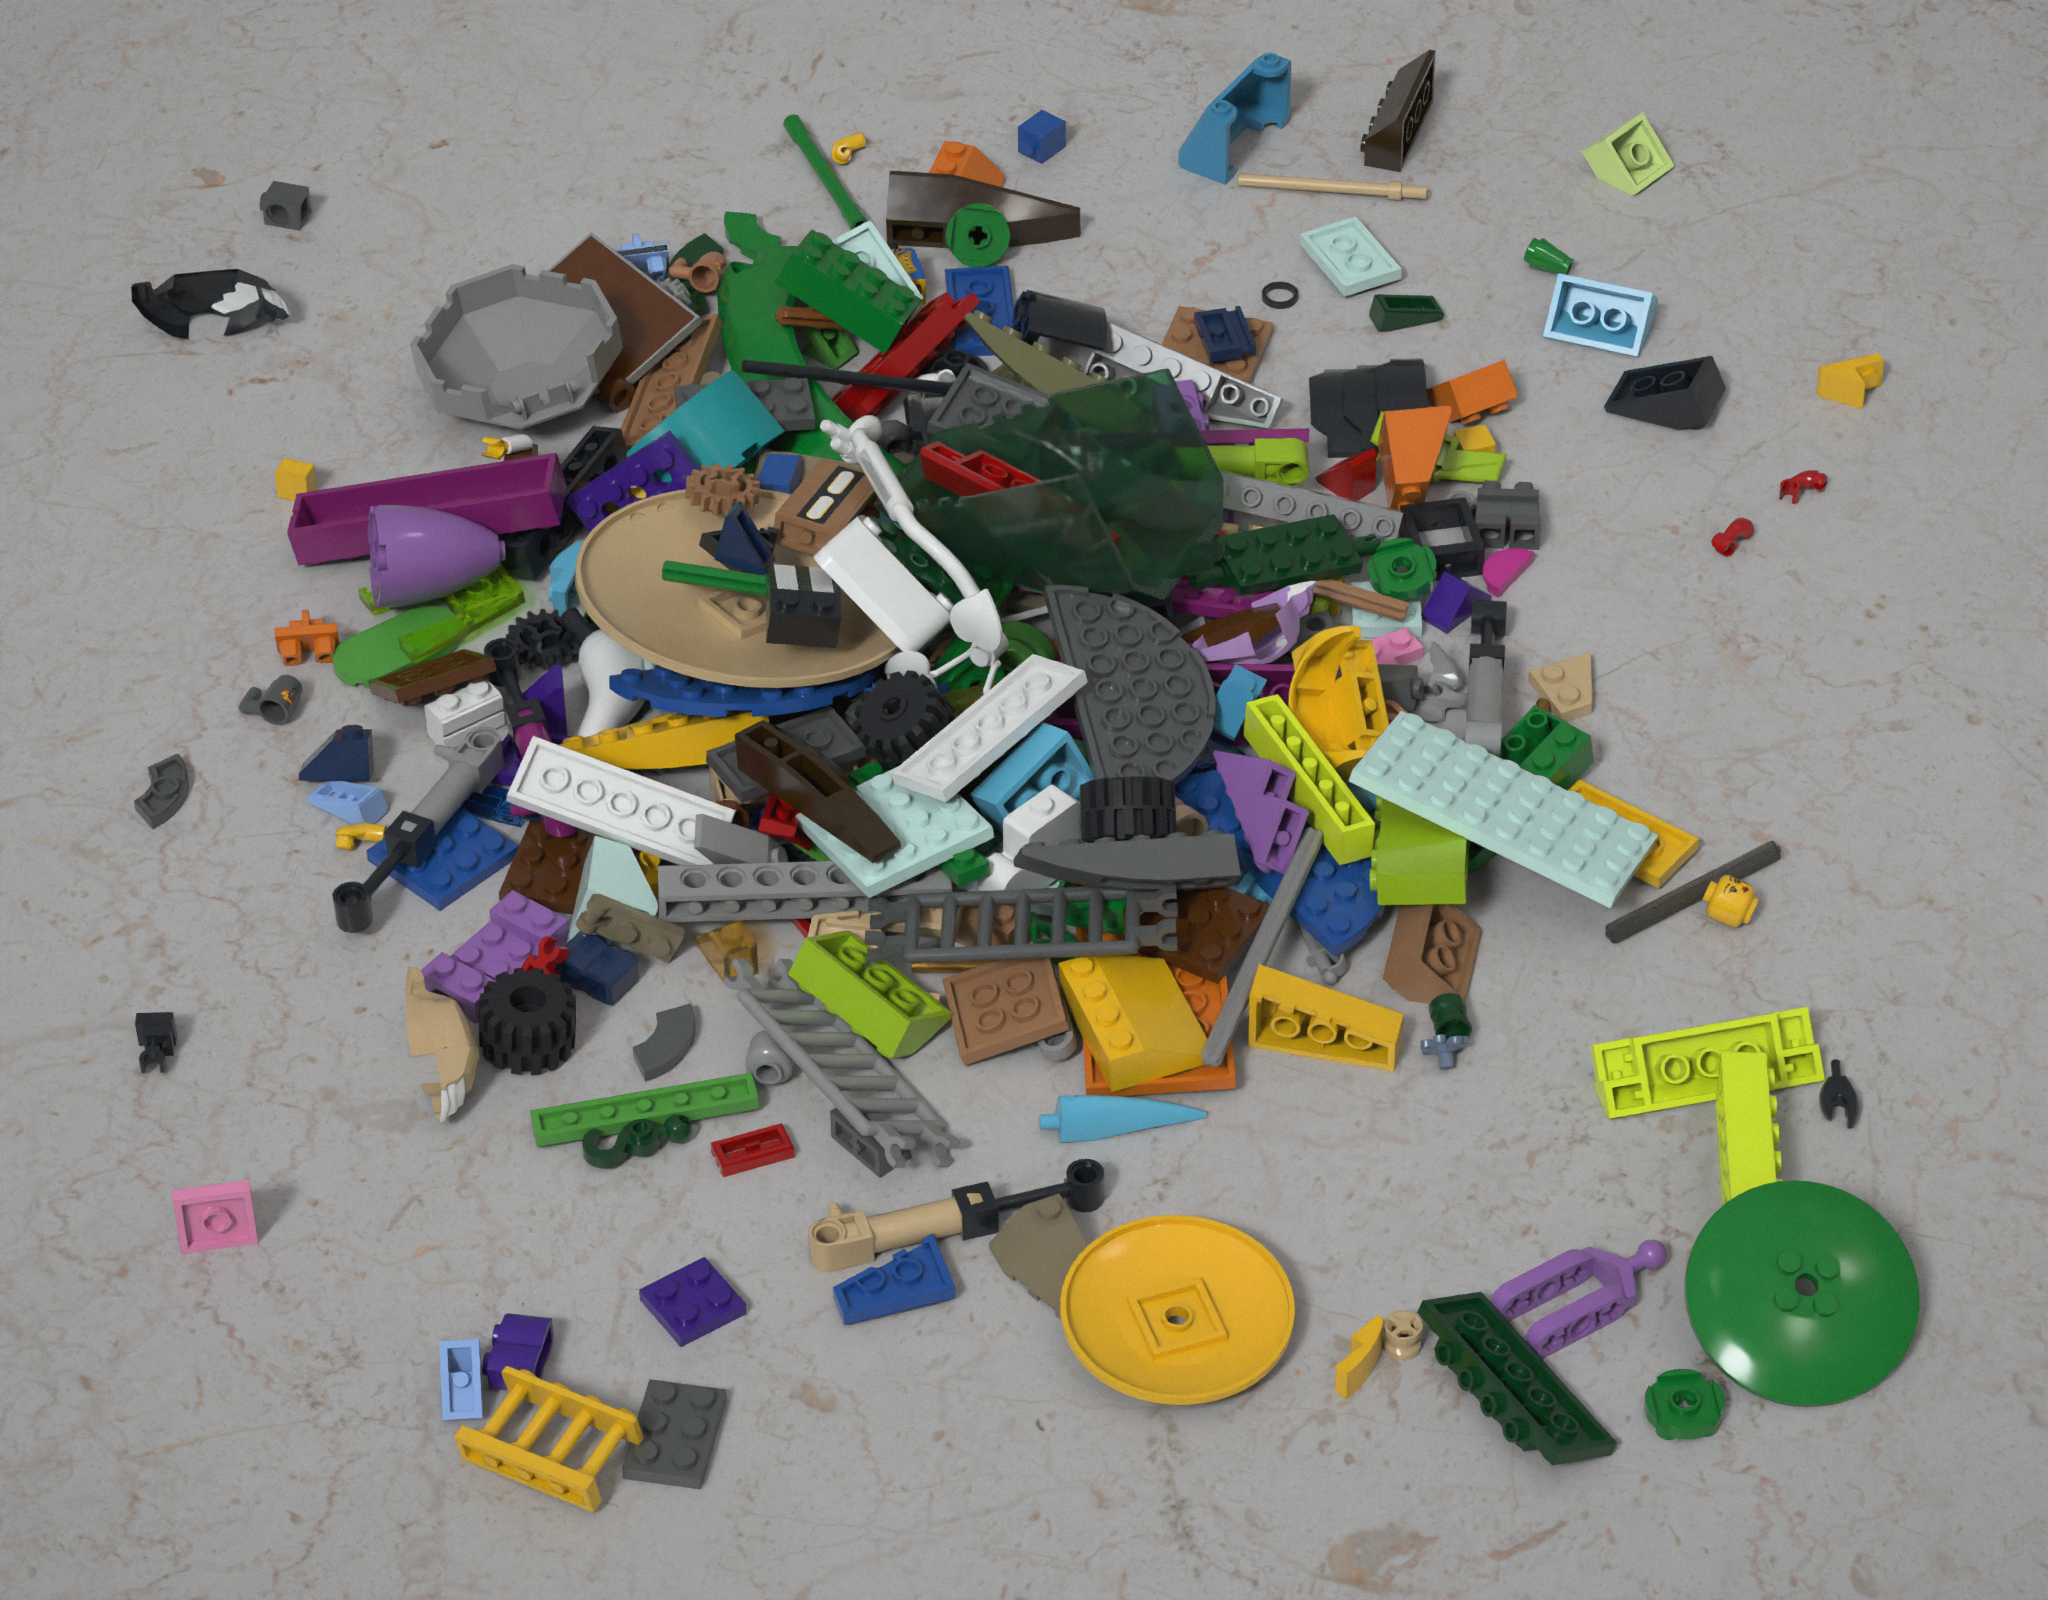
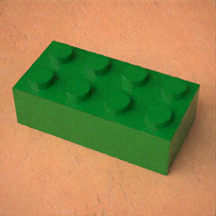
M813 229L792 252L775 281L776 285L884 354L904 330L922 300L915 296L910 288L898 285L887 278V275L880 269L870 267L862 262L855 253L842 249L834 244L827 235L816 232Z

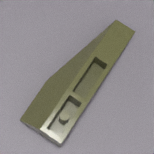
M975 310L974 314L965 313L963 320L982 343L1011 372L1031 388L1058 398V407L1104 432H1131L1144 407L1143 404L1138 402L1140 396L1125 388H1119L1118 391L1110 388L1109 384L1111 381L1095 372L1090 373L1089 376L1080 372L1081 365L1067 357H1063L1062 361L1050 356L1052 350L1039 342L1034 341L1032 346L1020 340L1023 334L1006 325L1003 330L991 324L993 318L978 310Z

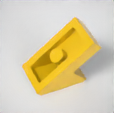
M1879 353L1820 366L1817 378V395L1853 407L1862 408L1865 390L1882 386L1884 359Z

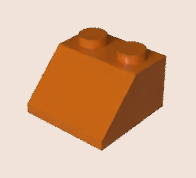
M944 141L929 173L954 174L1003 187L1005 183V175L976 146L956 141Z
M1505 360L1427 389V401L1433 407L1451 405L1452 413L1449 423L1461 419L1463 425L1480 419L1481 415L1479 412L1489 408L1490 414L1509 408L1507 401L1518 397Z

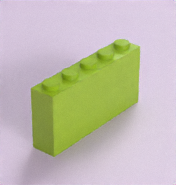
M1376 795L1377 810H1375L1374 841L1371 851L1370 891H1377L1378 905L1466 904L1470 840Z

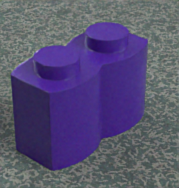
M506 1313L501 1324L494 1326L492 1335L493 1348L491 1352L485 1353L482 1364V1373L484 1376H488L489 1388L507 1390L501 1373L505 1366L519 1371L521 1369L528 1370L537 1378L542 1379L544 1366L549 1359L554 1341L552 1318Z

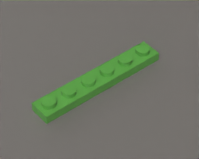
M751 1072L530 1110V1118L536 1146L542 1147L582 1140L584 1135L591 1129H597L599 1137L617 1134L629 1122L639 1119L650 1120L656 1123L657 1126L664 1125L666 1119L674 1114L686 1116L689 1121L756 1110L759 1109V1098Z

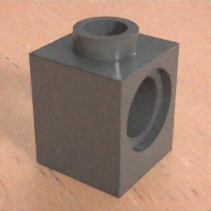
M273 181L260 198L259 206L260 210L263 211L265 225L300 231L312 213L309 187Z

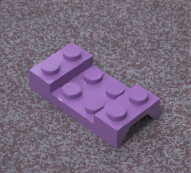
M512 890L489 910L490 922L451 956L441 952L421 970L425 979V988L428 992H432L436 988L458 1000L470 1021L477 1024L479 1022L480 994L484 993V986L488 981L496 982V975L504 971L507 974H513L515 968L523 966L529 954L538 956V946L544 936L557 939L553 952L557 946L563 947L566 945L569 934V919Z

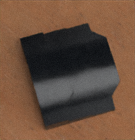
M1423 358L1390 359V362L1382 365H1357L1356 369H1324L1323 373L1309 378L1311 425L1327 436L1328 458H1350L1371 448L1375 449L1378 456L1379 448L1370 440L1381 411L1428 408Z

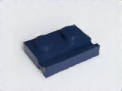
M1235 306L1233 311L1221 308L1194 313V324L1210 363L1242 358L1244 353L1256 356V343L1240 306Z

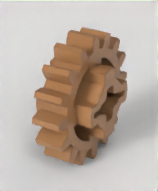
M714 463L710 467L701 465V471L693 469L691 475H687L685 497L686 499H691V506L700 505L701 512L713 511L714 516L719 515L720 512H724L727 515L734 504L739 501L742 502L745 509L753 511L754 505L759 503L760 481L755 480L754 474L745 475V468L733 469L732 464H728L726 468L721 467L718 463Z

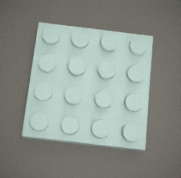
M896 768L856 786L901 842L899 850L874 863L867 860L803 814L799 813L796 815V818L799 820L798 827L868 898L953 858L954 854L972 849L994 838L992 825L958 793L947 802L895 785L891 772Z

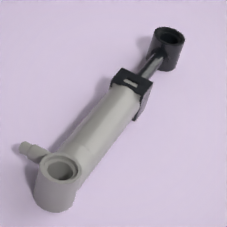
M1472 600L1471 634H1481V644L1470 643L1465 743L1480 745L1487 752L1500 757L1505 645H1495V635H1505L1507 601Z

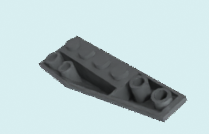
M1220 830L1205 831L1200 836L1188 837L1186 833L1177 832L1158 839H1152L1148 835H1138L1128 841H1116L1114 837H1104L1095 840L1094 843L1081 844L1080 840L1072 839L1062 841L1059 845L1045 846L1044 842H1032L1025 844L1013 859L1014 867L1050 878L1087 886L1125 891H1158L1163 886L1177 885V890L1232 887L1241 875L1234 833L1222 834Z

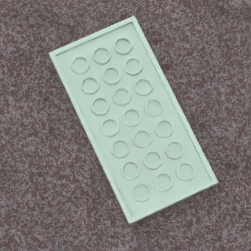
M1400 711L1354 767L1349 778V782L1608 908L1612 907L1650 853L1659 835L1650 831L1644 824L1627 820L1617 815L1614 810L1608 807L1598 806L1584 799L1577 792L1567 791L1553 784L1544 776L1534 775L1520 768L1513 761L1503 760L1487 752L1480 745L1467 744L1464 740L1457 738L1451 731L1439 729L1424 722L1418 715Z

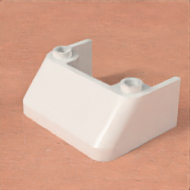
M864 515L857 516L823 546L813 558L902 652L911 650L922 653L951 624L950 612L954 604L941 592L937 596L929 592L882 543L881 538L878 536L882 530L870 517H865Z

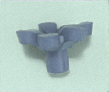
M1444 1034L1435 1035L1433 1040L1425 1039L1420 1041V1048L1424 1055L1434 1054L1438 1056L1440 1070H1448L1454 1068L1453 1054L1462 1051V1047L1468 1044V1036H1452L1446 1040Z

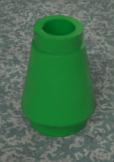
M1533 238L1524 255V261L1529 263V267L1555 274L1568 275L1574 263V259L1544 238L1541 240Z

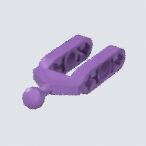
M1654 1239L1644 1241L1639 1245L1637 1254L1626 1260L1623 1257L1589 1246L1582 1250L1571 1249L1504 1283L1494 1292L1490 1302L1506 1320H1512L1579 1286L1594 1275L1604 1287L1538 1320L1528 1330L1525 1338L1526 1342L1540 1357H1546L1613 1323L1626 1309L1635 1305L1636 1290L1633 1273L1642 1268L1649 1270L1660 1268L1667 1259V1251L1661 1242Z

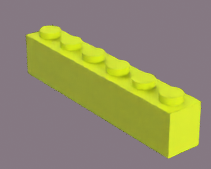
M1276 694L1246 702L1244 737L1260 758L1271 760L1296 772L1288 796L1294 804L1309 810L1306 821L1313 829H1320L1323 832V844L1337 863L1343 865L1371 857L1375 830L1374 821L1281 697Z

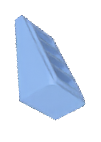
M325 781L307 797L309 804L352 824L361 822L374 824L388 811L381 788L346 781Z

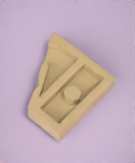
M1589 653L1529 671V683L1541 698L1547 699L1550 702L1549 709L1554 716L1568 722L1592 713L1591 655Z

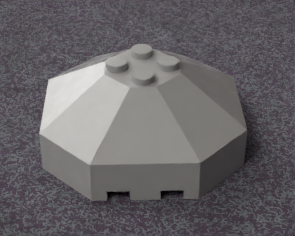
M511 264L451 285L445 293L447 298L443 307L436 306L425 322L427 331L422 337L415 336L410 343L417 375L437 412L522 430L584 408L623 349L618 319L596 280L583 278L580 282L581 284L567 282L566 274L541 270L539 276L526 274L525 266Z

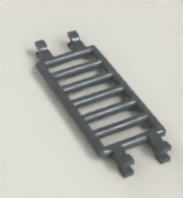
M1177 885L1163 886L1158 891L1152 892L1125 891L1091 886L911 894L908 896L907 901L888 902L882 897L868 898V911H879L881 914L870 915V929L884 928L890 922H905L904 935L886 936L884 933L874 930L865 931V945L878 946L875 949H867V963L881 962L888 956H902L906 963L1132 955L1138 952L1140 946H1158L1164 951H1177V937L1165 936L1167 933H1176V918L1164 919L1158 922L1157 925L1140 926V912H1158L1165 917H1178V903L1165 902L1168 899H1177ZM1104 900H1126L1125 940L1103 941ZM1089 901L1088 942H1066L1067 902ZM1031 903H1052L1051 943L1028 944ZM1016 904L1014 945H992L994 905ZM979 905L977 946L955 947L957 906ZM943 907L940 948H918L921 908Z

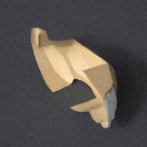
M408 967L405 1003L411 1057L435 1053L440 1083L420 1084L425 1093L432 1097L434 1113L437 1115L438 1122L441 1123L446 1120L447 1116L456 1113L457 1108L463 1105L465 1093L472 1089L476 1076L477 1062L480 1058L472 1027L458 1002L452 998L428 992L425 988V979L418 967Z

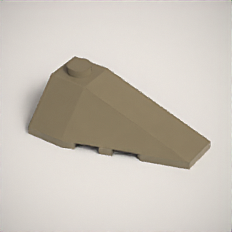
M1056 1194L1023 1205L989 1242V1249L1007 1277L1012 1281L1019 1280L1029 1289V1295L1037 1301L1042 1299L1055 1310V1316L1060 1319V1298L1065 1277L1073 1262L1087 1245L1060 1194Z

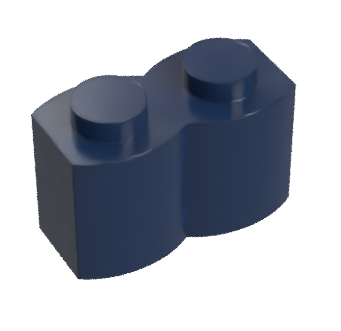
M581 931L564 946L569 949L568 956L564 962L557 964L554 969L561 975L562 983L568 982L572 988L584 990L590 997L607 1005H613L639 980L638 960L631 952L608 946L600 936L588 935Z

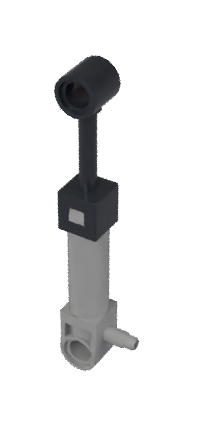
M479 727L469 732L457 748L443 745L435 747V755L447 760L449 769L411 813L402 811L385 831L388 855L363 884L359 882L343 883L335 888L332 893L336 922L341 930L349 933L366 930L373 921L370 904L371 896L401 862L418 868L437 846L435 836L472 792L482 793L494 777L503 769L504 756L501 735L498 730L491 727Z

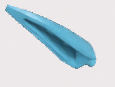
M1105 1095L1058 1096L1055 1114L1039 1115L1038 1122L1040 1130L1057 1129L1060 1143L1097 1141L1148 1128L1207 1118V1111L1152 1099Z

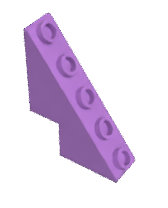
M1214 750L1213 755L1217 763L1216 768L1222 775L1226 785L1225 791L1231 798L1235 808V816L1241 823L1245 833L1244 838L1251 848L1255 865L1265 873H1270L1274 870L1284 875L1309 814V810L1286 800L1296 772L1268 759Z

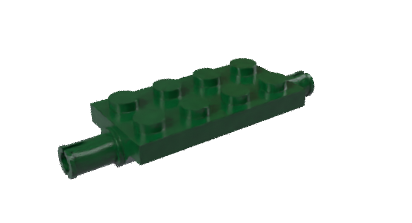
M1335 514L1212 538L1210 545L1216 557L1215 565L1189 569L1187 574L1188 583L1192 585L1191 588L1194 591L1220 585L1222 588L1233 586L1237 595L1242 596L1283 588L1302 582L1319 581L1360 573L1363 566L1361 557L1375 555L1376 548L1380 545V542L1376 539L1377 536L1374 533L1350 539Z

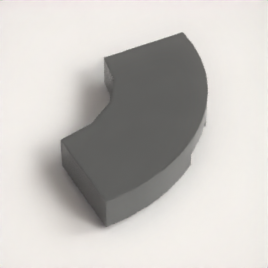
M179 753L147 767L151 785L145 794L134 800L135 810L152 829L157 828L173 817L187 797L189 788L186 765Z
M691 1003L656 1013L657 1026L654 1034L645 1042L633 1047V1057L645 1081L660 1076L676 1066L682 1060V1055L689 1045L693 1044L695 1037V1015Z

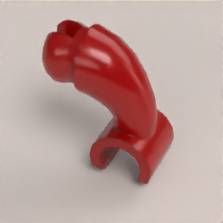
M1807 470L1798 473L1791 479H1785L1780 483L1779 499L1782 500L1785 495H1792V504H1797L1801 488L1822 491L1827 485L1826 480L1828 477L1824 473H1819L1818 470Z
M1743 517L1735 519L1724 533L1718 532L1711 540L1712 546L1723 556H1732L1737 547V541L1734 539L1739 536L1743 540L1749 539L1754 533L1753 524L1749 519Z

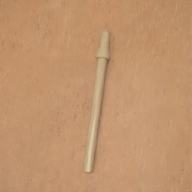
M1239 173L1238 186L1388 196V200H1401L1402 197L1427 199L1428 190L1427 186L1403 185L1402 181H1389V184L1245 173Z

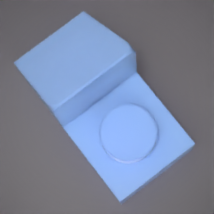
M479 1339L439 1341L443 1421L483 1419V1373Z

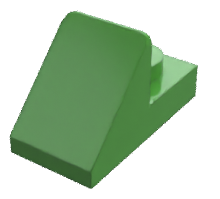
M801 327L811 343L800 350V352L832 369L838 368L858 352L844 330Z

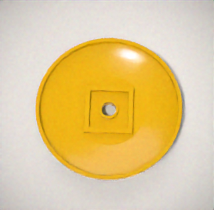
M1162 1215L1137 1219L1111 1229L1095 1239L1078 1255L1071 1265L1062 1286L1060 1319L1066 1341L1073 1354L1092 1375L1104 1384L1123 1394L1144 1401L1168 1405H1193L1233 1396L1257 1383L1274 1368L1285 1353L1292 1336L1295 1302L1292 1287L1282 1266L1262 1244L1251 1236L1232 1226L1207 1218L1187 1215ZM1179 1316L1185 1319L1186 1322L1175 1325L1168 1322L1167 1319Z

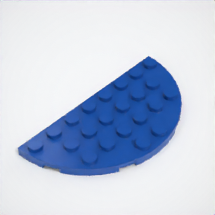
M655 665L654 669L642 671L630 668L623 670L621 674L609 676V689L632 702L638 700V697L649 700L651 708L668 712L726 717L730 710L751 711L752 717L770 716L833 704V697L837 695L852 697L873 683L879 673V665L859 675L839 681L790 688L727 685L683 675Z
M1212 770L1186 776L1175 785V796L1182 800L1183 804L1192 807L1205 816L1208 823V831L1220 830L1222 834L1234 833L1240 870L1245 874L1249 872L1255 878V883L1259 884V887L1273 899L1284 875L1274 870L1270 873H1265L1255 865L1253 861L1254 856L1244 838L1245 833L1241 823L1235 816V808L1231 798L1225 791L1226 785L1222 775L1218 770ZM1288 796L1286 800L1292 802V800ZM1307 821L1305 822L1299 841L1304 831L1307 828L1311 827ZM1322 843L1289 915L1335 957L1366 936V930L1375 920L1381 918L1387 905H1378L1377 891H1370L1371 857L1339 865Z

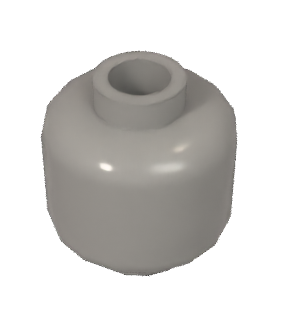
M764 1030L757 1033L751 1039L745 1065L747 1072H752L753 1079L762 1084L774 1085L786 1081L791 1076L794 1061Z

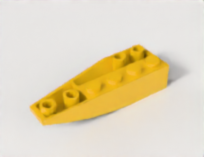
M730 710L726 717L698 716L672 712L623 727L605 729L584 738L583 736L569 737L562 741L563 744H559V746L624 769H662L708 764L706 762V751L735 741L736 733L762 720L769 722V717H752L751 711Z

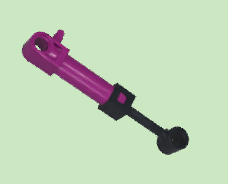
M498 638L490 641L484 647V655L493 657L497 671L488 673L487 676L491 684L506 688L511 701L510 705L505 706L508 733L516 753H520L523 760L533 736L551 742L547 719L539 699L535 698L525 701L518 681L522 677L518 644L508 638ZM518 805L510 807L513 817L537 813ZM540 814L545 830L552 836H569L579 829Z

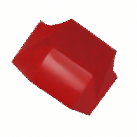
M771 793L761 817L758 832L768 835L772 839L783 838L791 841L807 851H810L813 843L798 827L799 820L796 818V815L800 812Z

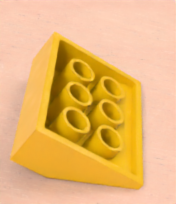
M1108 955L1083 956L1058 963L1061 996L1111 1092L1205 1065L1201 1060V1053L1208 1039L1164 959Z

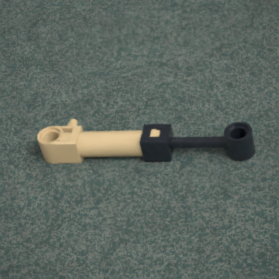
M1079 1159L1068 1166L1064 1183L995 1198L989 1183L986 1181L952 1189V1198L866 1217L863 1210L844 1214L838 1203H831L828 1206L829 1218L815 1221L808 1230L810 1263L819 1271L835 1272L874 1262V1253L921 1243L923 1238L932 1233L935 1239L960 1234L963 1241L999 1232V1213L1020 1209L1023 1205L1056 1194H1060L1062 1199L1067 1198V1203L1072 1209L1079 1212H1092L1100 1208L1104 1202V1168L1095 1160Z

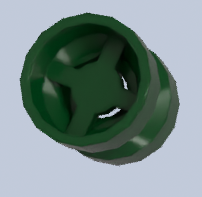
M1444 993L1435 997L1429 1004V1014L1434 1023L1435 1035L1444 1034L1446 1040L1452 1036H1468L1469 1038L1472 1033V1026L1468 1015H1466L1467 1008L1463 998L1455 993Z

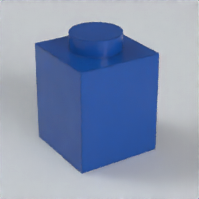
M1040 110L1018 126V152L1041 164L1066 147V121L1044 110Z

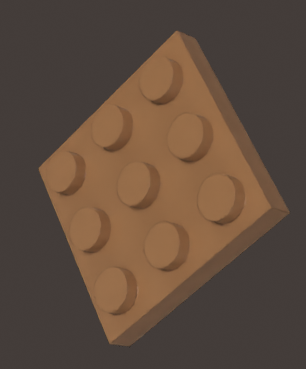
M1179 306L1162 345L1251 384L1273 333V322L1262 321L1256 318H1245L1256 343V356L1244 353L1242 358L1210 363L1194 324V313L1206 310Z
M1052 958L996 960L942 979L949 1010L953 1013L951 1019L960 1057L965 1066L1070 1030Z

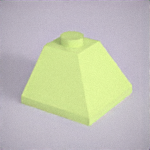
M1643 112L1603 135L1581 151L1598 179L1632 196L1675 166Z

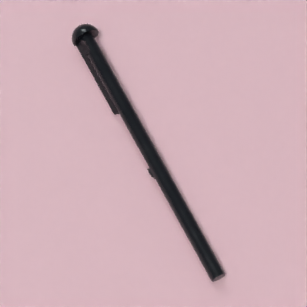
M744 359L742 362V372L788 378H807L808 380L839 383L842 385L850 384L946 396L953 383L747 359Z

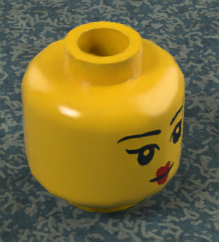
M1723 875L1718 883L1710 881L1702 900L1708 903L1706 914L1709 918L1731 928H1737L1741 923L1748 924L1759 898L1754 896L1755 889L1752 885L1731 875Z

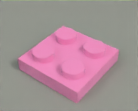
M249 1180L172 1190L181 1254L258 1244Z

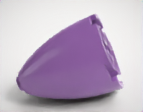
M378 505L369 509L368 543L370 544L371 563L369 571L375 606L383 608L407 606L450 595L482 580L499 568V561H505L504 540L498 541L496 533L461 516L440 510L406 505Z

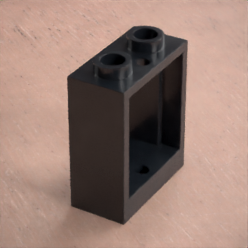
M1466 497L1400 505V511L1403 513L1399 529L1400 537L1413 539L1414 544L1421 547L1423 545L1418 532L1461 527L1466 542L1429 547L1436 558L1437 576L1435 581L1440 580L1444 571L1459 578L1482 575L1485 548Z

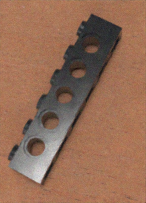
M592 426L563 461L561 468L567 484L565 500L570 494L627 458L628 450L621 429ZM565 500L560 525L548 529L524 530L516 534L505 533L498 540H504L505 561H501L506 577L535 580L581 524L580 519Z

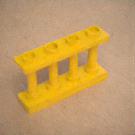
M505 1366L501 1373L509 1393L485 1427L476 1431L462 1425L454 1435L462 1460L594 1513L602 1502L595 1477L621 1439L636 1445H640L644 1439L637 1417L627 1409H615L607 1406L594 1396H582L572 1392L561 1383H549L539 1379L528 1370L521 1369L519 1371ZM523 1400L541 1406L516 1442L509 1444L496 1439ZM555 1413L574 1419L549 1455L541 1457L529 1452ZM588 1426L606 1432L582 1469L573 1470L562 1465Z

